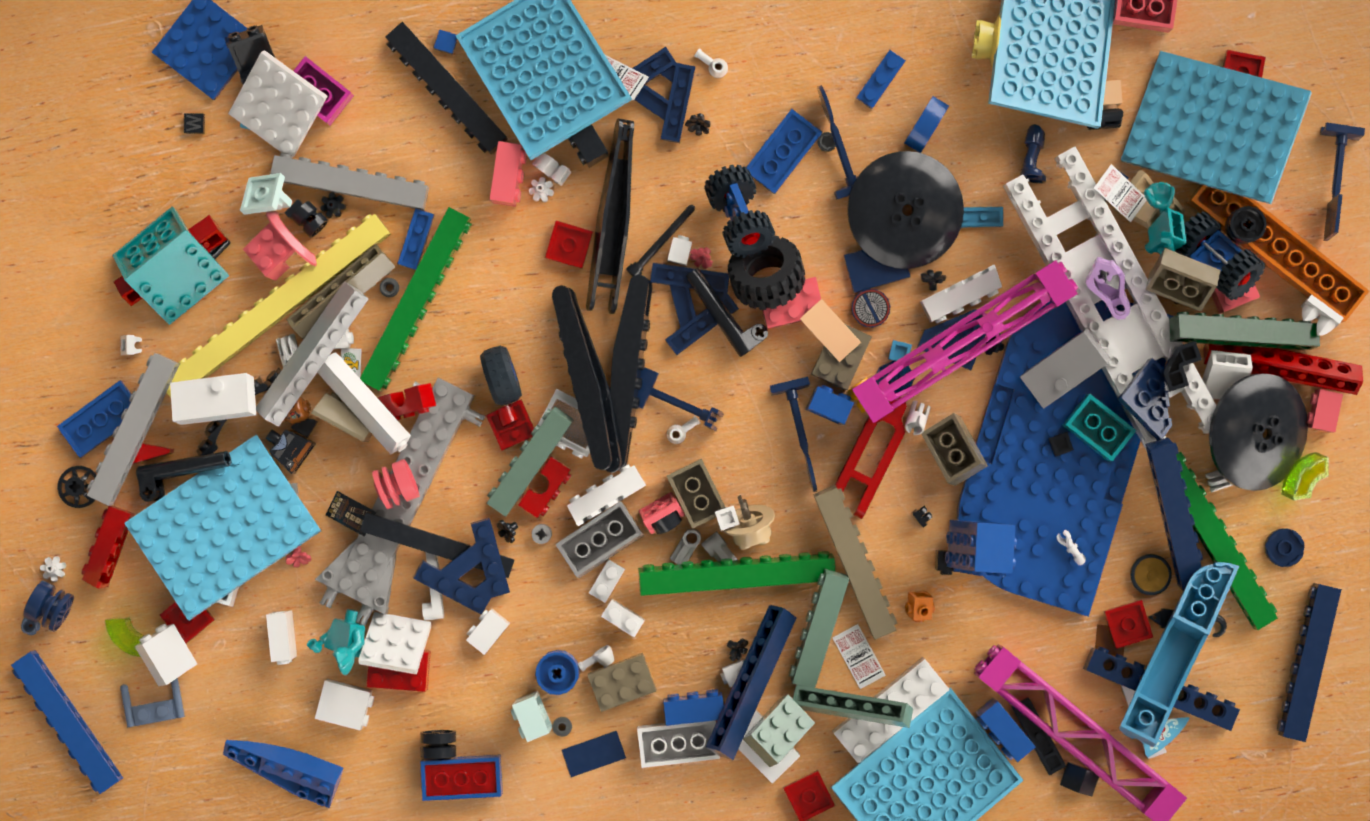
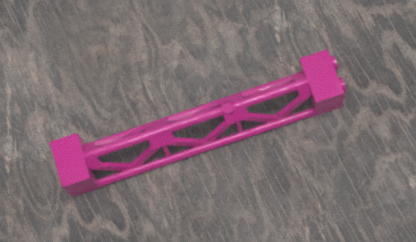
M1057 260L1053 261L852 389L872 422L878 421L896 407L1051 309L1058 307L1077 295L1076 290L1078 286L1073 279L1067 278L1065 273L1068 271L1062 262L1058 263ZM1036 279L1039 281V282L1034 283V284H1032V285H1030V286H1028V287H1026V288H1023L1024 286L1028 285L1029 283H1031L1032 281H1034V280H1036ZM1031 290L1035 291V293L1002 314H996L1010 300ZM1040 299L1041 302L1024 316L1003 325L1002 322ZM1049 301H1051V304H1049V305H1047L1046 307H1044L1043 309L1039 310V309L1042 308L1045 304H1047ZM998 304L988 314L985 313V311ZM980 314L983 316V317H981V318H979V319H977V320H974V321L968 323L969 321H971L972 319L976 318V317L979 316ZM978 324L981 326L945 350L942 349L958 333ZM1008 328H1011V329H1009L1008 331H1006L1005 333L999 335L1000 332H1002V331H1004V330H1006V329H1008ZM983 334H986V337L970 350L949 360L948 357ZM994 336L996 337L994 340H992V341H990L989 343H987L986 345H984V344H985L986 342H988L991 338H993ZM942 338H944V339H943L939 344H937L934 348L931 347V345L935 344L936 342H938L939 340H941ZM928 348V350H929L928 352H925V353H923V354H921V355H919V356H916L917 354H919L920 352H922V351H924L925 349ZM925 358L926 362L889 385L888 381L904 367ZM957 362L956 364L952 365V366L949 367L948 369H945L946 366H949V365H951V364ZM930 368L932 369L929 374L915 385L896 394L894 393L895 390ZM940 370H942V372H941L940 374H938V375L935 376L934 378L930 379V378L933 377L936 373H938ZM892 371L883 380L879 382V385L877 384L876 380ZM903 396L902 398H900V399L897 400L896 402H894V403H892V404L889 403V401H893V400H895V399H897V398Z

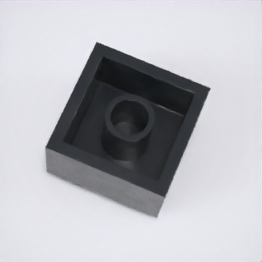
M592 124L568 138L572 148L577 147L579 150L577 155L583 166L587 164L590 168L609 157L606 147Z

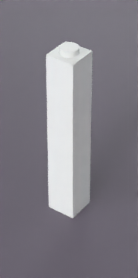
M336 352L329 355L317 373L390 455L396 451H403L407 447V442L411 435Z

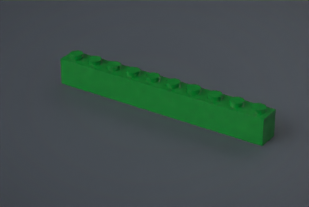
M448 207L360 377L363 383L381 392L389 387L392 380L390 376L392 372L397 371L401 363L398 361L401 354H406L409 348L407 343L410 337L414 338L418 331L417 323L419 320L424 319L427 313L425 308L428 302L432 303L436 296L434 291L437 285L441 286L444 281L445 275L443 273L446 267H451L454 261L452 256L455 250L459 251L463 244L461 238L464 233L468 234L472 226L470 217Z
M1179 452L1176 456L1177 461L1181 462L1183 472H1180L1181 478L1185 480L1187 490H1184L1191 504V507L1188 509L1195 522V525L1192 526L1193 530L1197 533L1213 563L1225 562L1239 566L1230 586V591L1253 629L1260 630L1278 619L1275 614L1277 609L1272 602L1269 603L1266 599L1267 593L1262 586H1258L1255 581L1257 579L1256 574L1246 566L1247 560L1242 552L1239 553L1235 547L1237 545L1236 541L1231 535L1228 536L1225 531L1227 527L1221 518H1217L1215 506L1212 502L1208 503L1205 498L1207 494L1201 485L1198 486L1195 481L1197 478L1191 468H1187L1184 463L1186 458L1182 452Z
M820 551L818 554L813 555L806 552L799 553L798 556L781 554L779 557L774 558L764 555L760 556V559L742 557L740 560L732 561L730 558L721 559V562L703 560L701 563L693 564L691 561L682 562L681 565L664 563L662 566L655 567L652 564H646L642 568H638L639 591L641 596L814 583L818 582L819 575L824 573V569L836 572L835 557L829 551Z

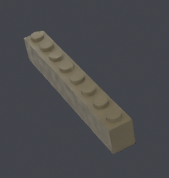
M834 485L813 494L873 638L876 640L897 631L894 626L897 624L896 618L893 613L889 614L887 609L890 606L886 595L882 596L880 589L883 588L879 578L875 579L872 573L875 571L871 560L867 561L865 554L868 551L864 542L860 543L857 537L860 535L856 524L852 525L850 518L853 515L850 508H845L843 500H845L842 489H837Z

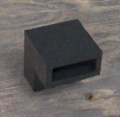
M1068 762L1060 785L1077 793L1093 796L1099 776L1090 769Z

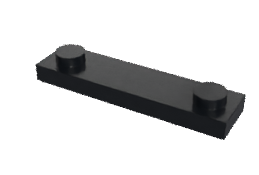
M1029 697L1020 701L1039 717ZM1011 706L1027 737L1035 745L1036 748L1034 750L1048 775L1050 776L1065 768L1066 765L1051 737L1014 706Z

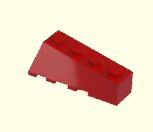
M108 506V509L104 510L102 526L98 527L95 533V538H97L95 545L91 546L88 556H90L88 564L84 565L81 572L83 581L98 589L109 587L129 532L124 523L134 517L135 513L116 506Z

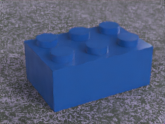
M825 385L816 387L805 410L839 425H845L854 405V402L850 401L851 397L843 393L836 395L832 393V388Z
M718 689L706 690V694H699L698 691L687 692V696L680 697L679 693L668 694L667 698H664L666 726L718 720L724 707L722 692H718Z
M990 699L975 712L978 715L976 720L985 730L989 729L991 731L989 736L997 745L1002 744L1001 750L1010 760L1015 759L1019 762L1036 748L996 699Z

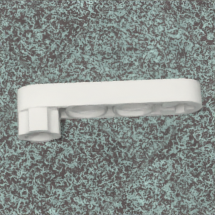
M425 552L427 563L439 568L438 556ZM430 588L431 602L422 603L424 621L444 619L442 594Z

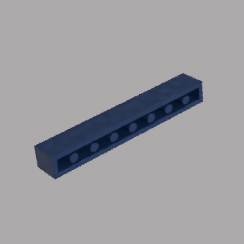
M1167 437L1159 441L1146 443L1145 446L1177 585L1184 591L1192 575L1202 568L1200 561L1203 560V557L1196 543H1199V539L1192 527L1195 525L1192 514H1189L1188 508L1191 507V504L1184 490H1187V486L1180 472H1183L1181 462L1177 461L1178 447L1175 442L1173 443Z
M1313 583V586L1309 589L1308 597L1310 600L1304 609L1305 622L1299 630L1301 639L1295 648V655L1297 656L1295 663H1292L1290 669L1292 674L1291 681L1286 686V693L1288 694L1286 701H1283L1281 707L1283 712L1282 720H1279L1277 724L1278 735L1306 742L1342 589Z
M769 605L706 745V748L718 756L734 760L797 619L785 608Z

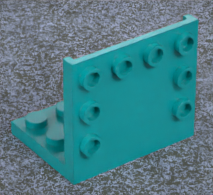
M173 206L112 255L124 280L169 325L229 277L228 272L188 231L178 211Z

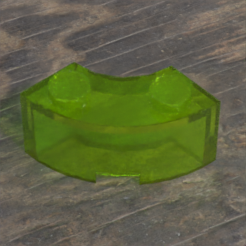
M1313 452L1300 458L1286 475L1281 495L1292 500L1311 498L1315 485L1321 479L1329 476V457Z
M130 617L106 619V629L114 644L127 654L141 657L135 646L140 643L139 639L145 635L135 630Z

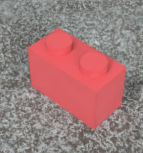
M1321 389L1315 390L1310 398V404H1312L1311 412L1307 414L1308 428L1329 433L1336 432L1343 394Z

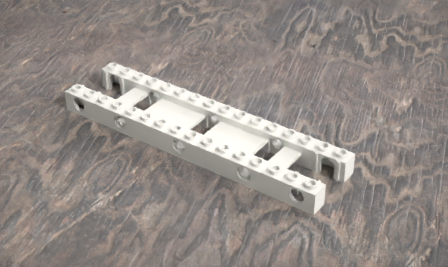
M1075 146L1054 158L1057 162L1056 167L1059 166L1060 169L1064 168L1070 179L1067 187L1068 189L1071 188L1077 199V202L1046 217L1040 206V200L1036 199L1028 184L1029 180L1024 175L1006 183L1003 187L1045 265L1047 266L1055 260L1058 263L1062 262L1068 271L1065 273L1067 278L1073 279L1078 286L1076 290L1078 294L1067 300L1066 304L1081 331L1088 328L1111 359L1102 370L1118 398L1134 378L1132 373L1141 369L1148 359L1153 358L1156 361L1162 357L1168 361L1174 347L1183 345V343L1170 342L1169 318L1156 294L1146 290L1148 279L1103 196L1094 189L1096 183ZM1085 219L1090 220L1097 232L1096 236L1065 252L1057 234ZM1097 257L1110 261L1113 260L1125 274V289H1128L1134 300V305L1131 306L1130 313L1125 319L1117 320L1112 316L1103 321L1094 305L1102 299L1087 287L1086 277ZM1102 270L1101 274L1105 275L1106 283L1114 287L1115 289H1118L1119 276H1112V279L1109 282L1107 279V271L1104 272ZM1191 363L1183 366L1189 386L1171 392L1168 391L1169 398L1181 392L1188 404L1186 405L1187 408L1194 409L1201 419V422L1198 423V428L1202 429L1204 434H1209L1216 404L1195 365ZM1122 405L1134 429L1137 430L1136 433L1145 449L1146 443L1157 441Z

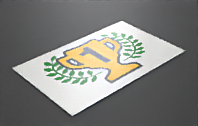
M342 348L341 358L360 378L362 349Z

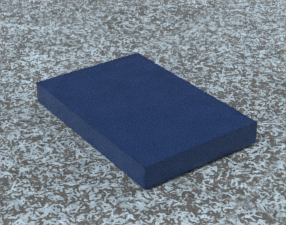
M863 250L844 255L854 293L910 277L908 269L894 268L881 264L868 256Z

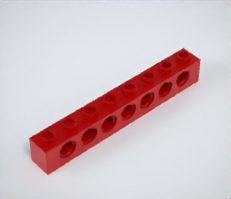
M1205 344L1203 348V361L1205 365H1207L1213 350L1251 355V374H1272L1289 382L1353 395L1358 394L1364 382L1362 365L1278 348Z

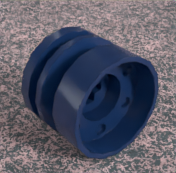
M41 581L30 595L23 612V617L34 623H37L43 617L42 627L49 626V630L55 632L68 617L74 595L70 593L65 595L64 590H59L55 594L56 588L54 585Z

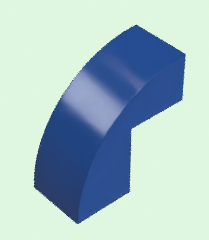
M932 96L904 144L921 153L949 108V105Z

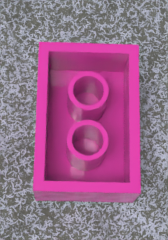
M305 56L293 71L328 96L317 116L331 126L354 95Z

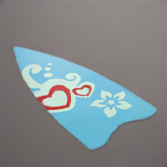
M1190 718L1168 719L1158 743L1154 747L1140 741L1144 745L1145 755L1150 757L1168 745L1182 731Z

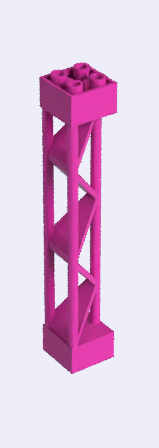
M1000 644L997 646L993 645L987 652L988 657L985 661L981 660L974 668L976 670L974 674L1152 821H1169L1186 801V796ZM1017 668L1034 681L1030 683L1004 684ZM1005 689L1043 690L1051 727ZM1054 698L1092 730L1058 732ZM1064 737L1101 738L1109 774ZM1113 747L1151 778L1117 780ZM1123 786L1154 787L1141 802Z

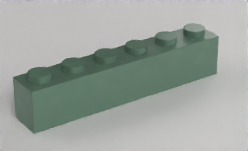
M556 406L552 411L548 409L542 417L545 421L541 426L536 425L531 432V435H533L531 441L526 440L520 448L522 453L519 458L515 456L509 464L512 467L508 473L504 471L498 480L501 482L498 488L493 487L487 495L490 498L487 504L505 517L574 421L573 418Z
M824 569V573L819 575L817 582L819 589L818 592L813 594L812 603L814 605L812 611L809 610L807 613L806 622L808 624L806 629L803 628L800 640H802V643L795 651L794 658H796L795 665H791L789 671L792 684L816 687L848 586L849 578L846 574Z
M796 685L793 700L804 711L910 728L913 708L908 703Z

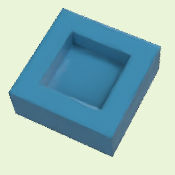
M893 340L888 359L893 361L899 360L911 352L912 345Z

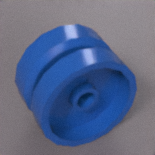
M554 650L548 652L540 659L536 667L535 676L537 683L544 691L549 694L561 695L567 693L575 686L579 678L580 668L578 661L572 654L564 650ZM560 668L562 670L561 675H556L554 670Z

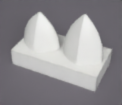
M1312 294L1301 305L1303 308V321L1318 319L1317 336L1329 333L1343 320L1341 315Z

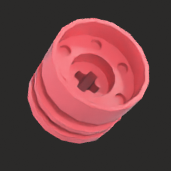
M405 459L392 463L393 473L391 474L386 467H382L383 477L379 470L372 471L376 492L387 509L393 508L392 499L396 506L400 505L399 495H402L407 502L420 497L416 481Z

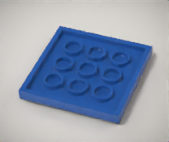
M192 0L152 53L215 100L238 71L230 50L226 46L225 37H228L233 32L240 33L246 31L247 27L212 0Z

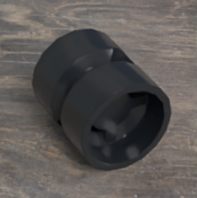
M310 201L301 205L291 217L298 226H303V231L310 238L317 235L329 221L322 213H317V208Z

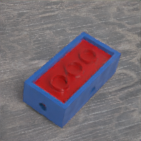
M501 754L440 759L423 758L420 761L422 801L501 797L503 794Z

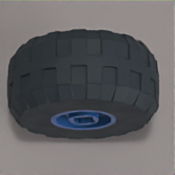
M500 345L484 350L480 355V360L494 402L502 406L518 401L522 396L521 388L507 347Z

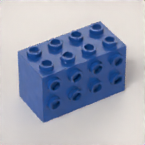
M950 520L949 532L946 535L948 551L945 554V562L947 567L954 568L953 572L977 576L992 575L1005 577L1006 573L1013 574V569L1016 565L1014 549L1017 546V539L1015 537L1016 525Z

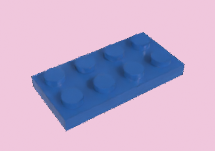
M791 109L748 164L747 170L749 169L755 180L775 194L822 134V131Z
M121 380L57 426L79 458H82L111 437L117 426L120 427L123 421L121 419L122 413L125 409L129 408L131 404L129 400L132 395Z

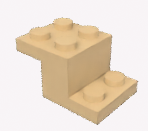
M1139 170L1132 178L1131 183L1144 195L1145 189L1153 184V181L1144 171ZM1174 197L1169 208L1184 214L1185 209ZM1146 201L1133 218V221L1149 229L1159 217V209L1153 208Z

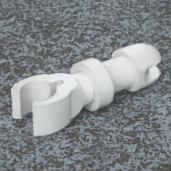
M1064 530L1063 535L1066 536L1065 539L1058 533L1056 536L1058 542L1067 547L1066 551L1073 555L1074 561L1078 565H1083L1086 558L1077 549V544H1073L1070 533Z

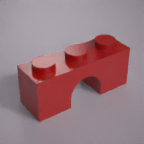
M431 383L404 389L405 397L403 391L377 397L397 421L402 420L401 416H404V418L416 416L415 412H418V414L430 412L429 408L436 406Z
M550 457L540 472L549 481L548 490L539 494L529 489L518 505L536 518H539L540 515L544 517L550 508L547 506L550 500L555 501L561 491L558 489L561 484L566 485L571 478V469L554 457Z

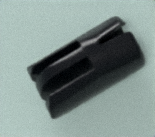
M1120 108L1102 110L1101 127L1098 129L1120 128L1123 120V110ZM1087 126L1088 130H1098Z

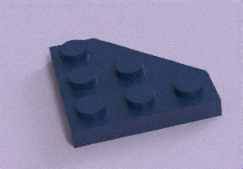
M977 309L924 330L917 348ZM980 314L979 316H977L976 318L972 319V320L969 321L968 323H970V322H972V321H974V320H977V319H979V318H981V317H983V316ZM978 324L958 333L942 349L945 350L981 326ZM983 334L948 357L949 360L970 350L984 339L986 334ZM942 338L941 340H939V341L936 342L935 344L931 345V347L934 348V347H935L937 344H939L944 338ZM976 358L961 367L971 371Z
M1150 358L1117 400L1159 441L1164 438L1172 427V419L1169 418L1168 414L1170 402L1162 375L1163 368L1153 358Z

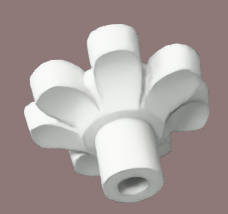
M540 177L538 182L532 180L531 185L533 187L529 189V194H534L533 200L537 202L541 198L542 202H547V196L554 195V191L550 189L553 183L551 181L546 182L544 177Z
M55 556L53 560L48 557L45 559L46 564L40 566V570L45 571L43 574L45 579L50 577L52 582L58 581V576L61 578L65 576V572L62 569L66 568V563H59L60 557Z

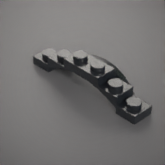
M278 368L276 371H272L267 376L266 381L260 376L256 380L254 379L255 395L267 391L282 370ZM227 419L212 421L207 425L205 434L208 439L203 440L198 445L196 451L199 456L212 454L218 449L216 440Z

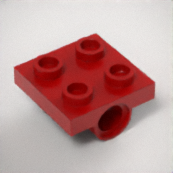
M522 399L486 415L501 451L533 437L531 432L534 430V426Z

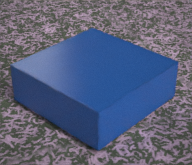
M439 29L434 49L453 55L458 40L455 36L456 34Z

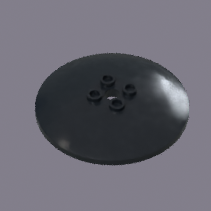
M900 151L874 160L859 174L850 191L847 215L854 239L868 256L886 266L910 269L921 267L937 260L952 246L962 226L964 204L956 179L942 163L922 153ZM906 204L912 207V213L909 216L904 215L902 212V208Z
M1258 373L1240 379L1224 393L1212 416L1209 445L1217 470L1229 483L1245 490H1264L1277 485L1293 471L1304 451L1308 433L1307 412L1298 391L1291 383L1279 376ZM1267 429V435L1263 438V433Z

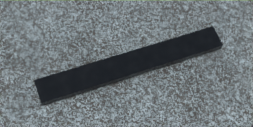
M365 512L359 530L452 561L472 546ZM500 555L505 576L509 578L515 560ZM481 562L474 567L483 570Z

